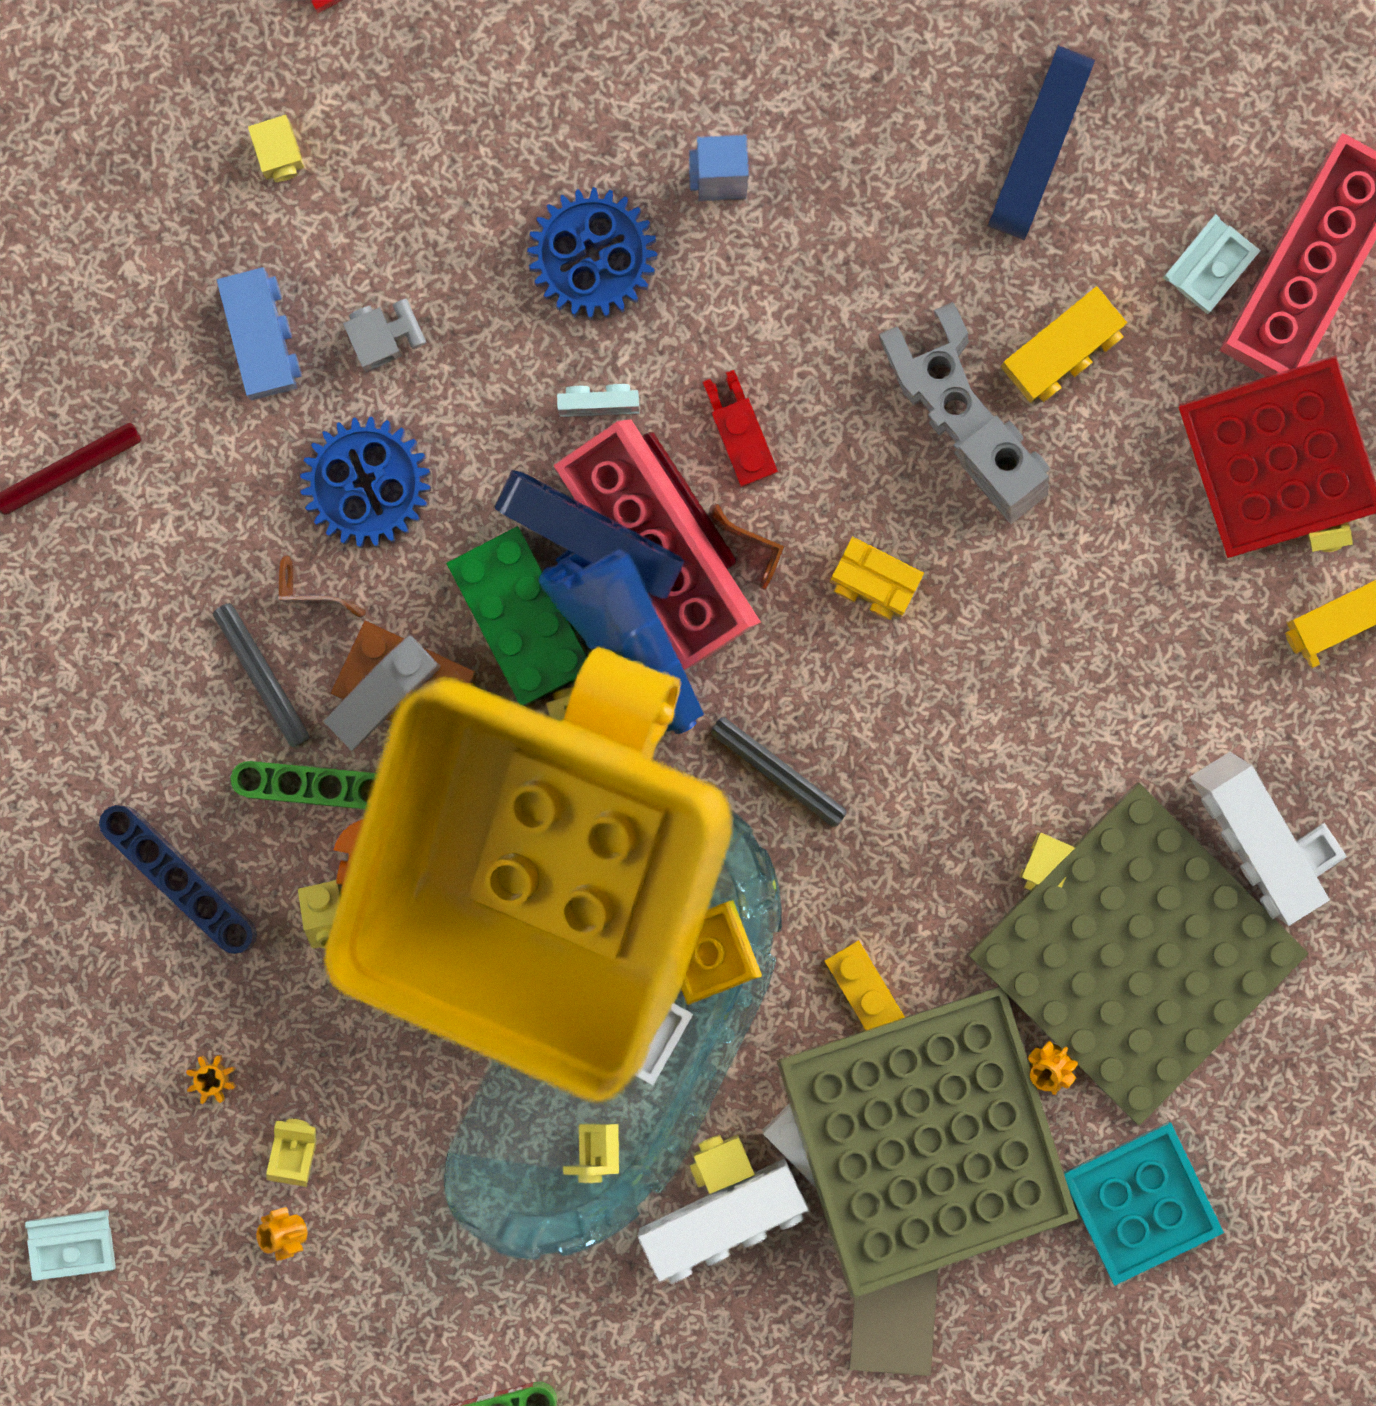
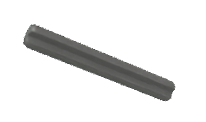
M230 603L220 606L213 612V616L288 744L296 747L309 739L308 731L236 609Z
M721 717L711 729L712 736L832 827L838 826L846 816L847 811L845 808L725 717Z

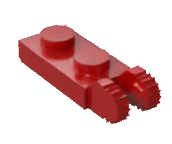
M733 369L726 372L727 385L733 392L736 400L733 404L722 408L715 383L708 379L703 381L702 384L713 409L711 415L740 487H744L778 473V470L750 400L745 398L739 379Z

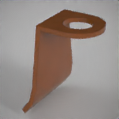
M712 504L709 508V515L718 527L730 534L773 550L760 582V589L765 590L774 575L785 546L736 526L727 519L720 505Z
M283 556L281 558L278 600L287 603L342 604L359 618L366 615V611L362 607L342 598L328 595L293 596V562L290 556ZM286 567H287V572H288V582H287V586H286V581H285V571H286Z

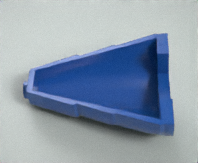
M619 549L596 563H592L567 550L556 558L558 564L552 568H545L539 576V583L558 610L584 638L586 645L592 651L596 647H603L615 652L617 656L630 661L640 662L649 669L679 678L681 683L680 693L674 710V718L668 725L666 732L674 731L675 734H681L693 728L697 724L696 719L703 716L704 713L629 554Z

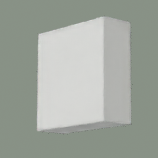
M1322 823L1296 841L1316 877L1347 857L1325 823Z

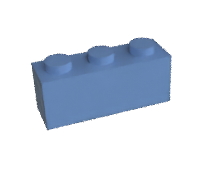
M747 136L697 137V150H689L690 191L698 190L699 201L746 199L749 177Z
M262 267L216 279L246 396L250 400H255L298 389L295 378L302 377L296 353L288 354L285 340L292 338L286 315H278L275 301L282 300L276 276L269 278L268 273Z

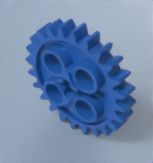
M596 187L592 188L590 198L584 199L581 191L576 189L575 201L570 202L567 197L561 195L562 208L558 210L550 204L547 205L548 213L551 216L549 220L537 217L536 221L543 229L542 232H530V238L539 244L538 246L527 248L529 256L538 258L537 261L529 264L530 272H542L535 279V286L548 285L549 287L544 293V298L549 300L557 295L559 297L557 301V309L559 311L568 303L571 304L573 317L578 315L581 308H586L589 320L593 319L595 309L601 308L605 318H609V306L615 305L620 312H624L623 299L628 298L630 301L637 303L638 297L634 289L636 287L641 290L648 289V284L642 276H653L655 274V269L646 264V261L656 260L657 252L648 250L646 247L656 243V237L654 235H643L649 229L650 221L637 222L636 220L641 213V209L636 207L628 212L626 210L628 205V198L626 196L617 204L614 203L612 190L607 192L604 199H598ZM597 218H605L612 224V228L606 235H595L589 229L592 221ZM617 236H624L625 239L621 243H616L600 250V259L593 262L590 257H587L566 272L560 270L563 265L573 263L586 255V246L591 245L596 250L609 244ZM570 237L574 239L577 243L575 250L566 255L558 253L554 249V245L559 238ZM616 253H624L631 259V263L625 270L616 271L608 264L610 257ZM583 271L593 274L596 279L594 285L586 290H581L573 284L574 277Z
M356 417L352 418L350 430H346L338 422L336 423L338 435L335 437L326 431L322 432L327 442L324 447L316 443L311 444L314 451L318 454L316 459L307 457L303 460L312 467V472L302 473L300 478L310 482L311 486L300 492L302 496L313 497L314 499L305 509L308 512L320 511L314 523L320 526L329 522L330 524L326 531L329 537L335 535L339 530L342 531V544L346 545L350 538L355 536L357 546L363 548L366 537H370L374 546L379 547L380 536L384 534L393 543L395 542L393 530L399 528L402 532L408 534L409 530L405 521L409 518L419 522L421 519L413 510L416 506H428V503L419 497L420 493L431 491L430 485L421 482V478L431 474L430 469L418 467V464L423 462L426 456L424 453L412 454L411 452L418 444L417 441L411 439L403 443L402 440L406 431L401 427L392 435L390 433L391 423L388 420L382 424L380 429L376 428L373 417H369L366 427H361ZM381 446L386 450L384 462L377 466L367 464L365 460L367 451L371 447ZM351 450L356 451L364 472L369 477H376L371 482V487L383 509L381 515L375 513L366 491L362 487L356 488V485L361 480L349 456ZM336 463H345L350 469L348 478L340 483L332 482L329 478L331 467ZM397 482L403 487V495L396 502H386L382 497L383 488L388 483ZM362 499L366 503V512L359 519H350L346 516V506L351 500Z

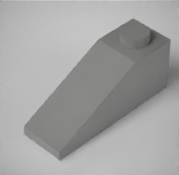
M408 635L362 680L324 722L353 751L398 709L400 704L411 693L417 691L432 677L441 666L411 635Z

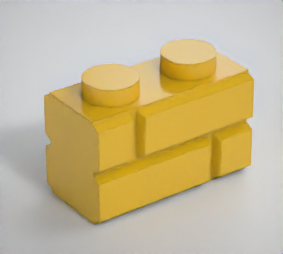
M852 536L829 582L836 585L833 592L852 602H855L857 597H860L872 603L869 609L871 612L891 621L893 615L899 618L903 616L924 572Z

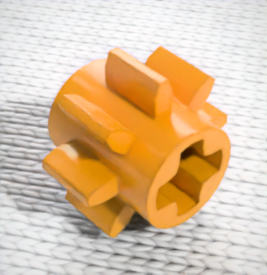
M1048 1041L1042 1049L1036 1047L1027 1059L1032 1063L1030 1065V1079L1037 1090L1051 1091L1053 1095H1056L1061 1087L1068 1089L1075 1081L1076 1077L1072 1072L1077 1067L1078 1062L1069 1057L1067 1047L1061 1049L1058 1045H1053L1051 1041Z
M220 1054L210 1064L206 1057L202 1055L198 1057L200 1068L198 1070L188 1069L186 1071V1074L194 1077L193 1085L188 1087L187 1092L197 1090L202 1094L200 1098L201 1104L206 1103L209 1096L212 1095L221 1103L225 1101L222 1090L224 1088L232 1090L237 1086L235 1083L228 1081V1074L236 1069L235 1066L225 1069L221 1065L222 1055ZM214 1069L216 1071L215 1078L221 1081L220 1085H215L209 1090L206 1088L207 1081L202 1079V1074L209 1073Z
M287 1207L272 1210L269 1215L261 1217L263 1224L258 1226L256 1238L259 1247L264 1253L270 1254L275 1252L276 1260L281 1261L294 1257L295 1253L303 1251L301 1244L307 1239V1227L301 1216L298 1214L289 1216Z

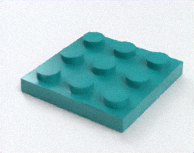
M1166 1122L1064 1171L1071 1198L1114 1286L1224 1234L1171 1122Z

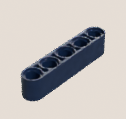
M1060 45L1057 46L1053 60L987 225L1024 241L1095 62L1093 58Z
M511 470L494 506L501 514L592 563H596L621 549L629 554L647 593L659 598L667 599L685 562L680 556L534 477L517 470Z
M115 805L103 811L100 816L99 827L104 837L222 950L227 953L236 954L245 952L253 947L257 938L254 924L136 810L128 806ZM119 812L125 813L130 821L129 829L123 835L116 834L111 826L112 818ZM147 840L154 841L159 848V855L152 863L144 861L140 854L141 846ZM176 868L185 870L188 875V884L181 891L172 888L169 882V876ZM204 896H211L217 902V912L210 919L201 916L198 910L199 901ZM235 923L243 926L247 933L246 941L240 947L232 945L227 938L228 929Z

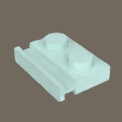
M1216 214L1163 277L1164 280L1173 284L1180 293L1207 315L1261 251L1230 225L1227 226Z
M628 384L607 385L606 392H590L589 386L566 387V393L557 394L560 417L640 413L638 390L630 391V385Z
M101 1210L26 1221L25 1227L28 1232L27 1242L32 1281L114 1270L116 1265L111 1228L109 1227V1211Z

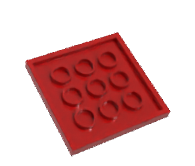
M1336 355L1179 404L1178 408L1227 558L1376 514V479Z

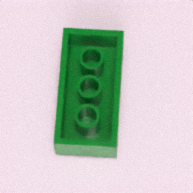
M518 526L446 563L521 707L525 708L575 682L587 657L569 622L542 589L539 583V576L542 571Z

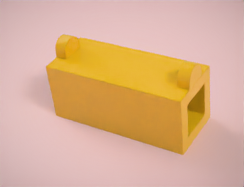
M1376 580L1287 622L1290 630L1285 632V635L1294 653L1301 652L1310 667L1315 668L1320 665L1317 653L1375 626Z

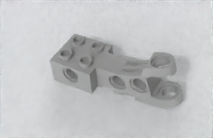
M953 302L934 310L935 317L939 318L943 326L948 344L916 358L912 357L898 326L880 333L881 344L903 394L913 406L921 401L930 412L928 414L931 419L929 422L930 426L939 436L946 431L954 440V447L957 449L954 453L960 460L961 466L1010 524L1014 523L1048 495L1049 476L1047 472L1050 468L1036 451L1030 454L1020 443L1024 438L1016 426L1010 421L1004 424L997 415L994 417L969 386L959 360V355L969 343L968 331ZM935 365H945L950 369L949 375L943 379H934L929 375L930 369ZM952 400H959L965 403L967 408L959 415H952L945 410V406ZM1003 465H1011L1014 466L1015 469L1011 471H1003L999 469V467Z

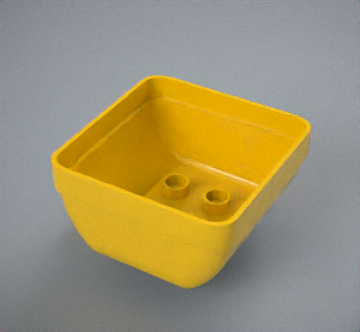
M596 647L588 656L575 680L565 716L561 722L452 679L442 678L430 682L411 693L400 704L393 718L327 940L324 961L327 975L334 987L352 998L585 1100L602 1102L612 1099L639 1073L646 1060L651 1042L663 1024L681 989L732 837L731 809L723 792L715 786L652 761L656 745L674 718V710L680 693L681 683L679 678L649 669L640 662L630 661L617 656L615 652L603 647Z

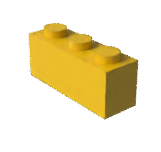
M1096 286L1007 358L1000 367L1030 404L1038 397L1044 403L1062 388L1058 383L1060 379L1069 372L1075 378L1093 363L1089 358L1092 353L1100 347L1106 353L1122 340L1124 336L1120 331L1126 326L1127 321Z

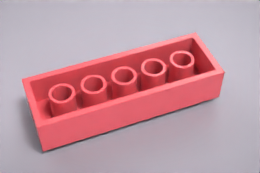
M1344 133L1335 140L1219 349L1220 352L1266 377L1308 364L1376 241L1375 150Z
M631 419L615 422L553 465L576 501L668 549L685 561L667 599L648 593L684 670L697 665L761 623Z

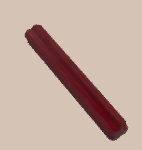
M126 423L1 491L0 512L8 515L137 445L141 441L138 430L132 423Z
M649 432L644 434L642 437L727 570L736 563L733 553L655 433Z

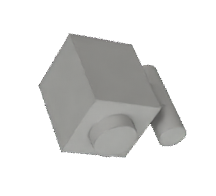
M407 299L393 304L398 319L387 323L380 307L372 310L371 306H366L352 312L349 315L350 320L343 323L365 372L402 357L395 340L406 336L412 349L419 348L427 343Z

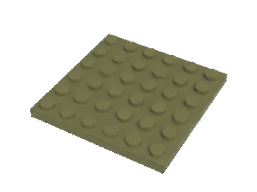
M1136 782L1073 846L1075 849L1039 885L1037 884L1032 890H1029L967 955L1061 1049L1067 1047L1069 1057L1077 1061L1078 1066L1140 1126L1309 953L1275 919L1270 917L1269 913L1140 783ZM1066 877V879H1065V881H1064V883H1063L1062 888L1059 887L1058 885H1059V884L1062 882V880Z
M999 986L776 1060L850 1297H859L1078 1219L1037 1088L1030 1079V1065L1008 996Z

